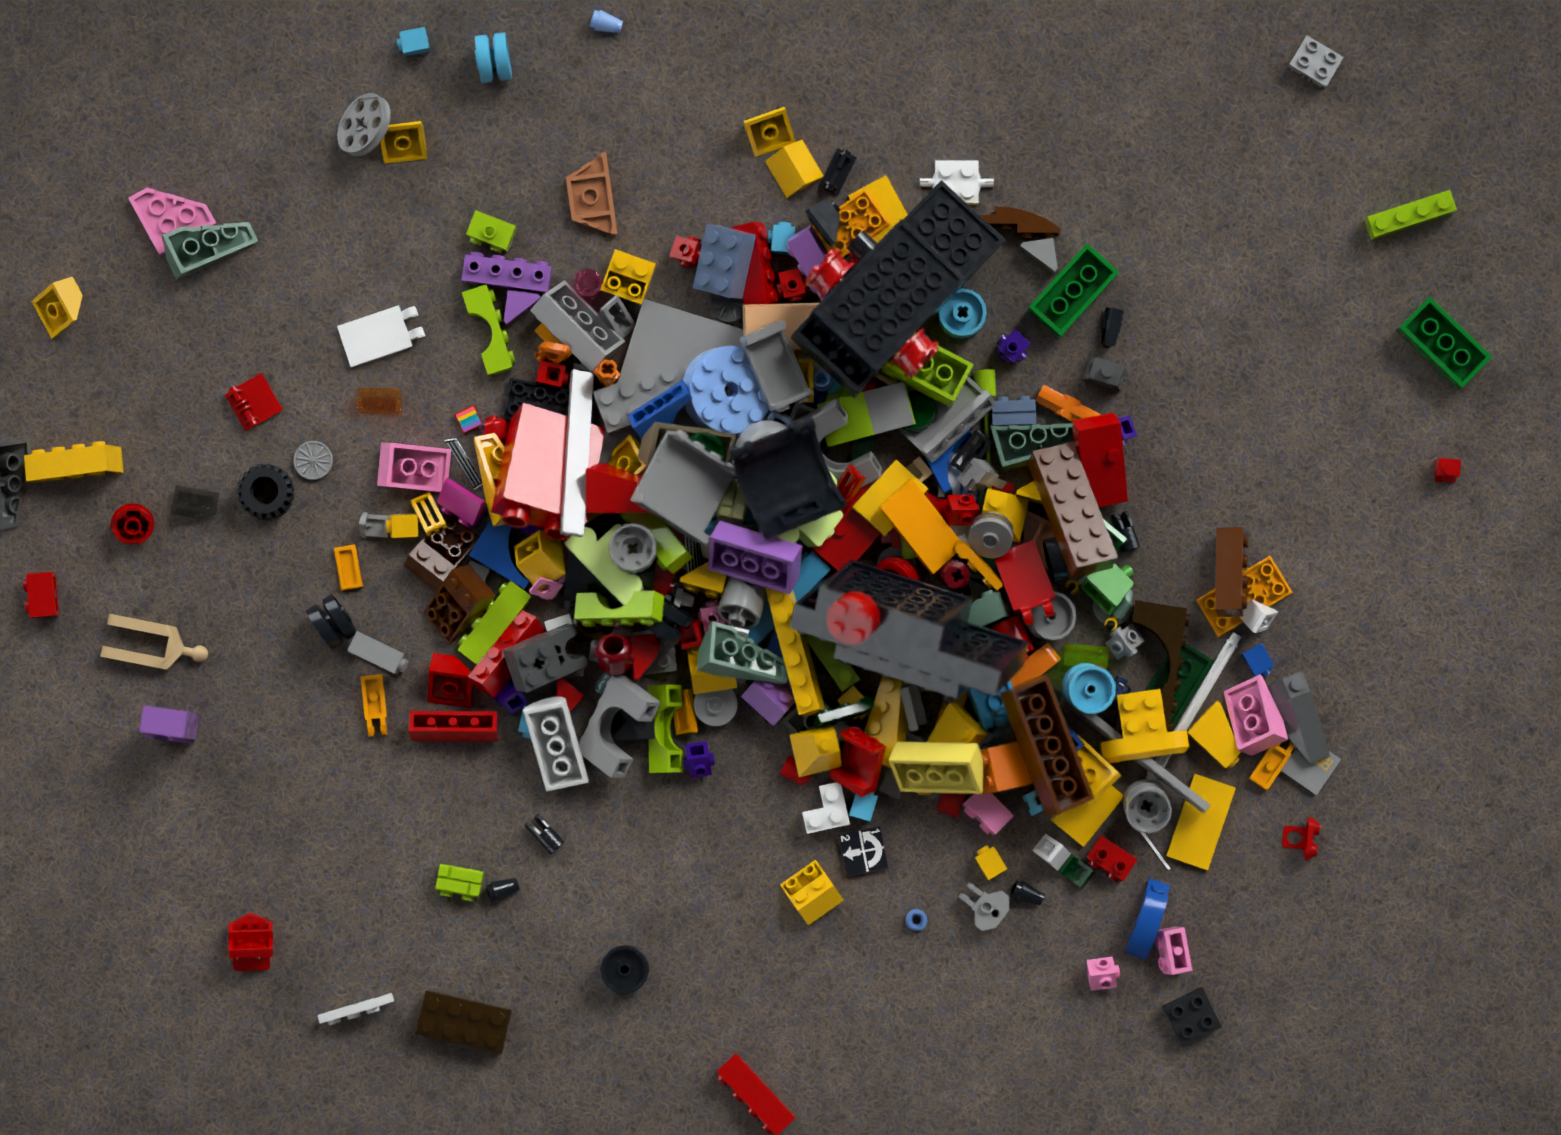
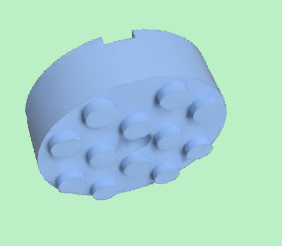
M723 346L704 351L690 363L684 374L683 381L686 383L692 399L685 404L686 411L691 419L703 429H711L729 434L741 433L748 426L762 421L769 410L742 347ZM726 385L729 388V395H726L725 393Z

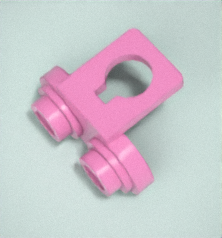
M566 574L555 581L539 577L530 588V594L540 596L541 599L552 600L563 587ZM547 584L546 587H544L541 590H538L539 586Z

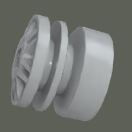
M624 525L617 529L610 539L609 550L612 561L624 572H642L650 567L655 559L656 545L654 537L648 529L641 525ZM631 545L632 547H634L635 545H637L638 553H631V555L628 554V546Z
M1141 779L1130 784L1125 790L1122 800L1123 808L1128 822L1134 829L1143 833H1153L1167 825L1171 818L1172 808L1168 795L1161 784L1154 780ZM1144 800H1147V802L1149 803L1148 806H1145L1143 804Z

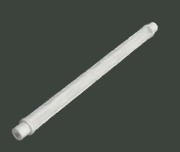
M1233 632L1230 638L1226 640L1216 661L1211 666L1173 731L1187 730L1234 650L1238 647L1237 644L1241 637ZM1172 754L1158 756L1155 762L1164 768ZM1149 771L1147 772L1148 775L1145 779H1150L1156 781V779L1158 780V778L1151 774Z

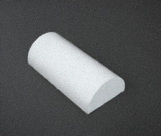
M551 697L536 701L525 707L523 712L546 792L588 783V775L566 699L564 697Z

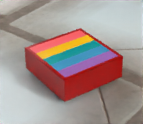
M474 405L454 414L463 434L480 427L482 424V420Z

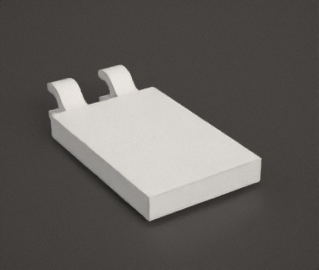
M398 305L337 326L350 367L352 368L412 348V340L425 336L422 327L408 332L404 321L419 316L416 307H409L401 311Z

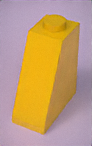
M1217 700L1189 728L1187 734L1224 769L1228 766L1232 768L1240 760L1237 756L1241 751H1238L1234 734L1222 705Z

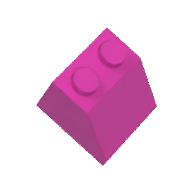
M448 477L446 478L437 503L441 505L440 510L450 517L452 513L460 517L458 522L467 528L470 525L476 528L488 510L486 502Z

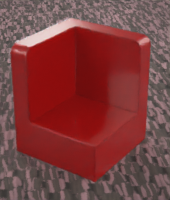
M699 619L694 620L689 629L677 626L683 633L681 649L701 645L704 637Z

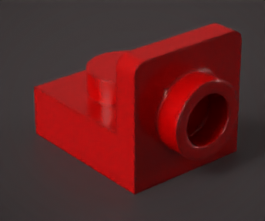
M942 793L937 811L957 818L966 794Z

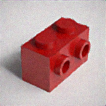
M56 573L26 574V579L23 580L24 592L28 594V601H25L26 614H29L30 618L59 616Z
M1099 835L1086 855V858L1089 859L1087 864L1096 870H1099L1100 867L1108 872L1106 876L1115 882L1119 879L1124 881L1138 860L1101 835Z

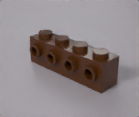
M1243 527L1217 528L1215 611L1217 617H1243V609H1247V596H1244V589L1248 588V577L1244 575V568H1248V555H1244V548H1248V535H1244Z

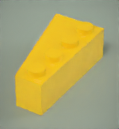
M105 441L92 442V446L85 447V444L72 445V449L65 450V447H54L52 452H45L44 449L32 450V454L24 455L26 481L61 480L66 476L67 478L84 477V474L88 476L106 475L105 471L116 474L124 473L121 447L105 445Z
M882 676L874 700L875 704L871 710L864 733L878 739L880 743L886 746L882 766L891 768L889 758L896 742H906V732L909 730L900 693V687L905 683L900 679Z
M949 702L927 742L973 743L979 745L988 734L961 703ZM917 792L919 795L932 794L931 792Z

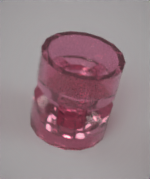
M586 268L580 270L575 275L574 287L583 299L593 300L601 294L602 291L600 289L603 282L597 271Z

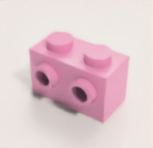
M992 793L984 795L972 794L962 804L965 807L964 812L971 819L975 817L981 823L979 827L987 835L989 833L992 835L997 834L1014 816Z
M1174 926L1158 930L1154 943L1159 950L1160 958L1158 959V965L1163 974L1174 975L1192 971L1185 927Z

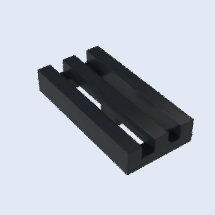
M976 429L950 464L964 473L965 465L984 440L987 444L975 459L981 460L994 442ZM976 436L981 437L960 465L957 464V461Z

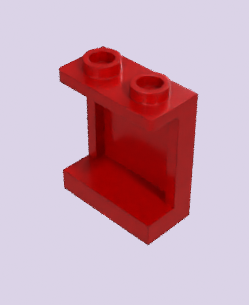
M850 727L841 731L840 737L845 739L841 756L842 767L831 769L829 778L861 797L875 792L886 746L880 743L878 739L863 733L857 727Z

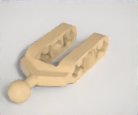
M109 614L107 625L169 637L165 658L102 646L100 657L169 670L182 655L190 656L198 663L204 662L208 657V650L202 645L195 646L194 648L184 647L177 627Z

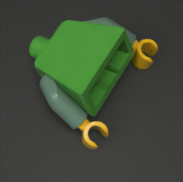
M1114 564L1112 569L1077 577L1075 581L1069 580L1066 583V588L1071 584H1075L1076 588L1070 592L1072 595H1075L1079 592V585L1082 584L1080 588L1109 616L1113 614L1112 618L1105 621L1104 627L1108 621H1113L1115 627L1111 631H1114L1117 628V621L1121 620L1131 607L1133 597L1131 587L1134 583L1130 577L1134 572L1129 565L1119 568Z

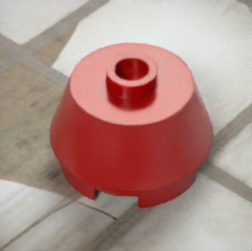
M129 503L119 507L111 518V530L114 536L124 544L138 545L145 542L153 533L155 526L152 513L143 505Z

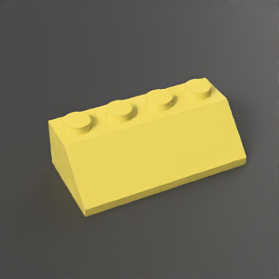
M896 742L890 755L889 763L900 792L982 793L983 757L978 744Z

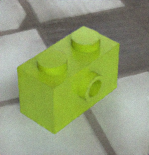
M475 210L466 235L470 238L469 242L481 246L482 243L490 246L489 249L491 251L501 254L502 251L508 252L517 227Z

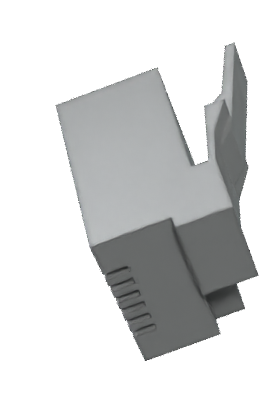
M975 458L963 470L964 473H961L962 475L957 478L964 487L976 492H983L986 487L990 488L991 486L1002 489L1007 483L998 478V471L988 461Z

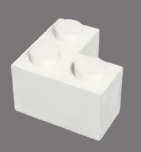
M835 782L819 786L823 808L802 812L807 834L850 824L841 784Z

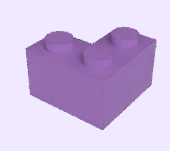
M789 677L787 678V683L780 686L777 683L755 680L741 696L773 726L795 703Z

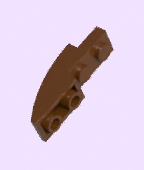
M996 206L995 215H980L990 226H999V230H1012V227H1016V235H1021V239H1034V235H1043V239H1056V236H1059L1061 233V228L1051 221L1021 209Z

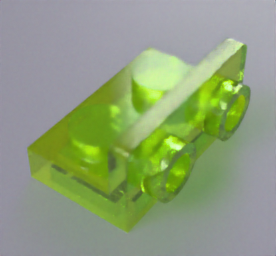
M1064 644L1065 666L1091 663L1103 669L1107 668L1109 647Z

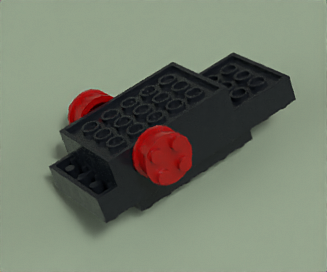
M941 180L878 243L864 230L852 240L847 249L860 260L855 267L853 262L848 263L840 255L841 251L839 249L836 251L831 249L820 263L821 266L817 264L808 273L806 285L808 287L812 285L820 293V298L823 300L794 331L791 339L853 398L889 362L891 365L896 364L904 372L903 376L905 378L909 376L912 379L924 365L922 362L925 361L927 363L939 350L937 347L939 343L937 341L932 342L924 334L925 330L923 327L999 249L1005 239Z
M898 556L884 558L875 567L851 559L830 578L825 577L795 603L790 626L791 629L797 630L800 634H810L816 636L821 641L837 643L834 658L841 660L844 664H854L860 666L865 671H875L887 678L900 679L905 684H915L921 686L926 691L942 693L943 696L948 698H957L966 688L981 690L986 695H996L1024 666L1029 645L1028 641L969 623L968 618L973 598L920 582L915 566L910 561Z

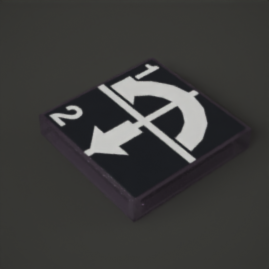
M881 826L838 834L846 877L889 869Z

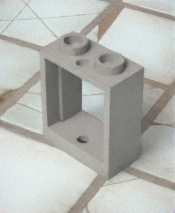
M356 631L347 650L397 675L400 672L404 673L409 663L406 660L408 655Z

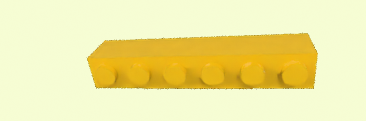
M765 588L798 713L801 716L818 713L824 710L825 706L806 635L790 628L794 605L797 603L794 590L787 594Z

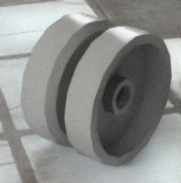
M1054 592L1056 600L1051 601L1055 613L1054 616L1046 618L1041 605L1030 609L1034 623L1026 625L1021 614L1025 628L1031 636L1045 640L1062 639L1070 633L1075 625L1076 611L1071 600L1064 594Z

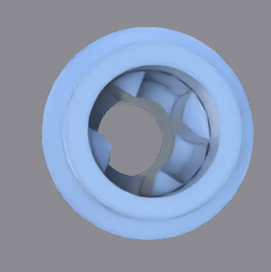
M594 10L589 27L594 28L595 31L620 33L623 21L602 10Z

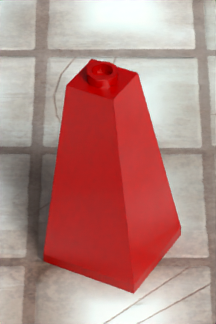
M598 463L586 468V512L649 513L631 501L642 476L606 463Z

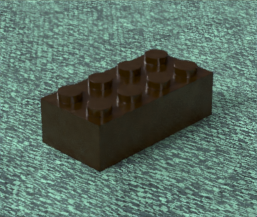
M426 990L416 1034L503 1053L513 1009Z

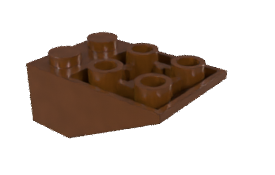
M446 513L442 517L447 528L443 529L441 527L438 532L432 531L430 536L427 537L426 535L408 555L404 564L405 568L436 592L450 571L460 566L480 537L471 529L458 522V519L453 515L450 517Z
M469 564L450 571L423 614L447 643L451 644L487 609L496 595Z

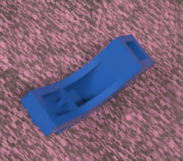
M1149 878L1142 905L1130 933L1125 953L1146 960L1165 911L1170 885Z

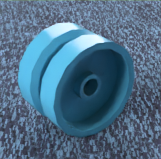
M506 33L494 34L492 48L490 47L487 35L475 36V58L481 83L493 82V68H496L500 81L512 80Z
M959 289L938 311L939 324L943 331L953 338H970L977 334L984 325L987 314L986 306L981 296L973 290ZM960 311H964L965 314H966V317L964 318V317L962 316V317L960 318V317H958V313H959Z
M1080 663L1071 667L1063 678L1062 693L1064 699L1071 707L1085 713L1096 714L1104 711L1115 697L1116 685L1111 674L1107 670L1091 663Z

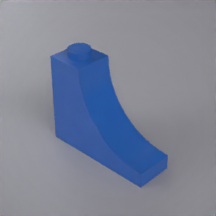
M683 380L628 414L633 429L642 438L654 422L673 424L679 410L692 399L686 383Z
M973 427L933 463L922 454L945 498L948 495H953L948 479L951 459L958 448L970 438Z
M490 519L469 556L526 590L530 581L518 572L510 554V537L513 527L507 524L493 527Z

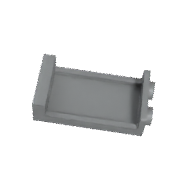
M777 320L739 338L769 410H777L778 413L789 409V404L795 401L799 404L808 400V395L814 393L813 389H809L786 336L784 329L787 326L784 320Z

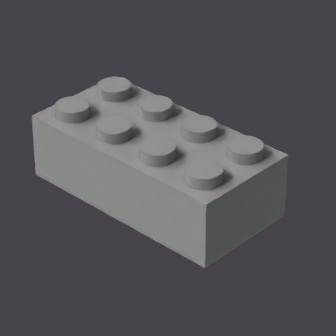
M565 280L546 292L530 310L537 320L542 322L551 331L553 336L557 337L564 345L570 347V352L591 372L604 359L609 360L626 342Z
M675 362L593 392L609 435L632 427L628 414L682 381Z

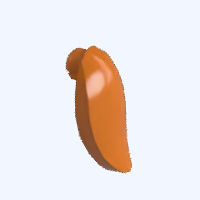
M542 342L537 347L538 352L534 354V357L538 362L546 359L551 363L559 364L568 357L571 349L568 345Z

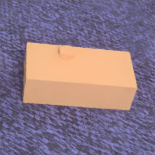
M819 303L743 305V336L777 320H784L787 326L784 331L792 350L801 349L791 339V336Z

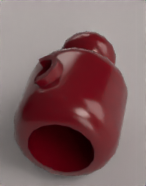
M617 633L605 635L600 639L597 648L594 649V657L597 658L600 668L610 677L612 675H625L635 660L629 640Z

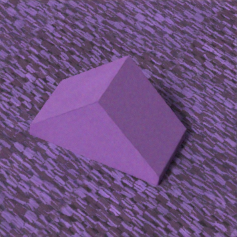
M508 290L504 315L505 324L509 326L530 310L541 298L539 294Z

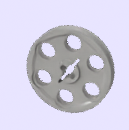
M367 93L358 97L349 105L340 120L337 131L338 144L343 151L352 156H363L371 152L381 142L387 132L391 118L390 106L385 99L377 94Z

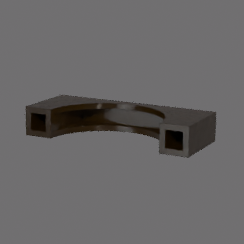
M1135 600L1133 602L1130 623L1140 625L1151 631L1161 641L1168 656V676L1161 690L1166 729L1167 732H1172L1173 722L1170 721V716L1176 710L1177 700H1173L1174 691L1178 692L1180 679L1177 678V671L1182 670L1183 657H1180L1181 648L1185 649L1187 636L1183 635L1184 626H1189L1190 614H1187V608ZM1117 709L1114 730L1122 732L1119 710Z

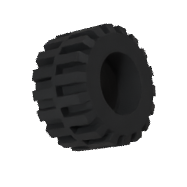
M257 464L258 466H252L248 472H244L242 480L238 482L239 489L237 488V493L239 494V502L244 510L256 518L270 520V518L276 519L279 515H284L287 508L291 507L292 499L294 500L295 496L293 494L294 485H292V480L287 473L272 464ZM270 479L277 484L278 495L272 503L260 504L254 498V488L259 481Z

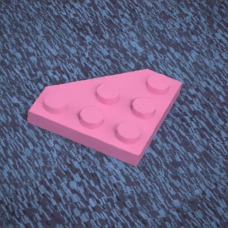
M145 188L128 198L159 255L165 253L162 241L163 234L185 226L217 225L208 206L200 202L191 201L151 188Z

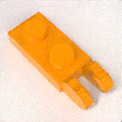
M962 539L955 543V551L958 555L969 560L967 562L969 567L975 573L979 571L984 576L982 580L990 589L994 587L998 590L1003 586L1001 578L974 552L968 543Z
M383 674L361 676L364 717L367 720L368 736H374L375 730L372 719L380 718L382 736L387 735V709Z
M1292 741L1289 742L1286 750L1279 746L1280 743L1268 748L1248 779L1267 791L1292 755L1290 754L1294 749Z

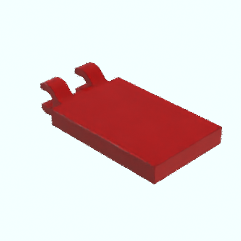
M1034 540L1012 547L1005 555L993 558L1014 614L1021 612L1026 625L1034 623L1030 610L1032 608L1042 605L1046 618L1055 615L1051 601L1056 600Z

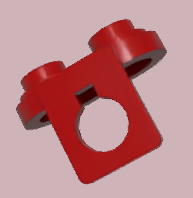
M1308 817L1306 828L1285 825L1282 847L1303 849V860L1310 861L1312 857H1317L1318 844H1314L1313 837L1319 835L1320 822H1316L1314 817ZM1297 831L1300 836H1304L1303 841L1299 840L1296 844L1290 843L1287 839L1288 833Z

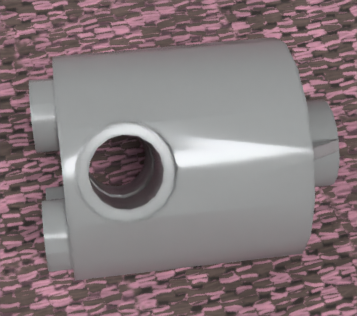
M728 576L717 613L733 627L750 628L759 624L767 599L765 590L767 587Z

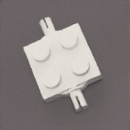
M935 160L933 179L920 178V187L934 188L942 180L968 205H978L981 187H994V178L981 179L978 161Z

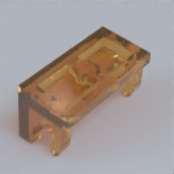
M357 388L358 413L402 415L403 391L391 388Z

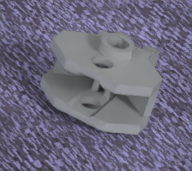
M969 882L967 884L968 889L980 897L975 903L965 894L960 893L958 897L971 906V909L974 911V925L981 931L996 928L1009 911V896L1003 891L987 894ZM993 910L998 911L997 917L992 916Z

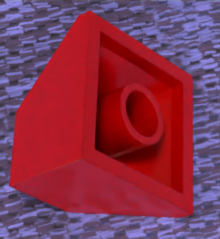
M656 634L626 636L631 645L635 660L624 676L631 680L639 679L658 656V651H660V641L656 638Z
M433 653L429 668L427 702L471 708L472 681L468 677L471 671L456 656Z

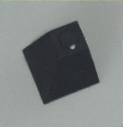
M826 198L807 209L805 213L831 249L835 250L837 248L840 215L838 212L841 210L834 200L829 202Z

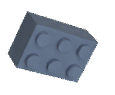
M706 224L693 288L728 298L742 299L756 235L720 225Z

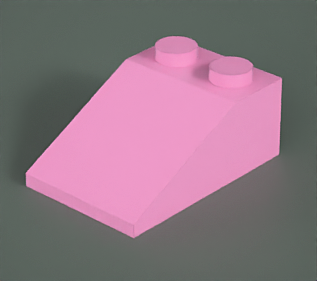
M381 443L377 486L441 492L446 478H449L451 449Z
M1261 675L1223 691L1238 751L1253 756L1288 740L1283 718Z

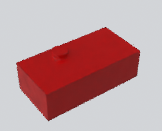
M1115 413L1073 420L1074 445L1098 507L1128 502L1121 422Z
M871 483L865 485L855 496L846 513H843L842 519L835 526L833 535L825 539L821 546L811 547L835 571L841 569L851 559L858 561L881 535L852 508L872 486Z

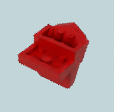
M248 913L234 922H229L228 956L233 958V969L235 971L270 969V957H273V921H268L254 913Z

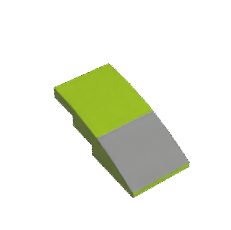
M905 381L859 393L855 398L852 396L839 398V402L848 414L847 424L829 433L825 438L827 446L830 447L916 424ZM829 402L818 404L817 408H820Z

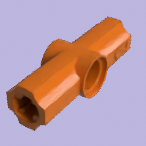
M604 359L593 370L597 377V383L601 387L611 386L621 377V374L617 371V364L613 360L608 361Z
M1045 385L1042 386L1035 400L1037 404L1054 411L1055 415L1065 417L1068 422L1101 415L1082 405L1079 400L1067 394L1063 395Z

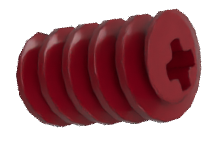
M953 557L935 572L937 579L952 589L962 588L970 579V571L967 565Z

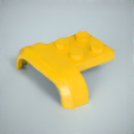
M1161 689L1116 696L1123 739L1100 743L1102 757L1109 764L1170 754H1182L1189 748L1187 730L1167 732Z

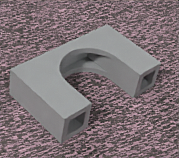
M837 398L793 421V423L796 421L800 423L805 421L806 417L812 416L820 445L823 437L847 424L848 414ZM872 451L848 463L833 462L823 454L826 465L836 478L837 483L848 465H854L855 470L861 473L860 476L866 478L861 487L881 477L882 467Z
M612 675L606 684L602 697L597 703L593 716L588 722L584 735L580 738L579 747L582 756L610 778H625L633 758L621 750L613 741L611 735L613 717L620 709H623L637 721H652L661 702L627 676Z

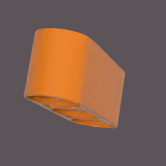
M1049 642L1025 660L1024 666L1010 680L1012 687L1034 677L1041 676L1061 660V657Z

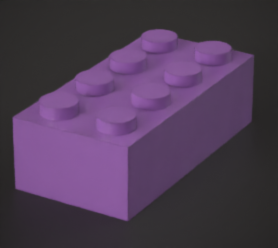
M719 521L710 536L708 570L790 594L800 576L802 545L776 537L765 540L762 533Z
M143 706L140 732L145 733L147 738L190 743V739L196 740L200 714Z

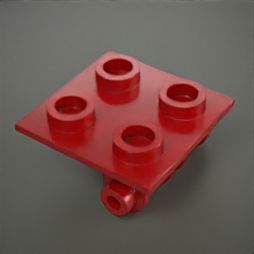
M263 373L256 375L239 386L231 387L224 394L245 431L283 411Z

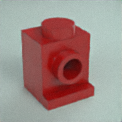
M541 360L536 383L562 389L563 385L568 384L570 373L566 372L567 368L564 365ZM551 373H556L558 378L551 380L549 376Z
M1436 459L1434 482L1456 483V478L1460 477L1461 459Z

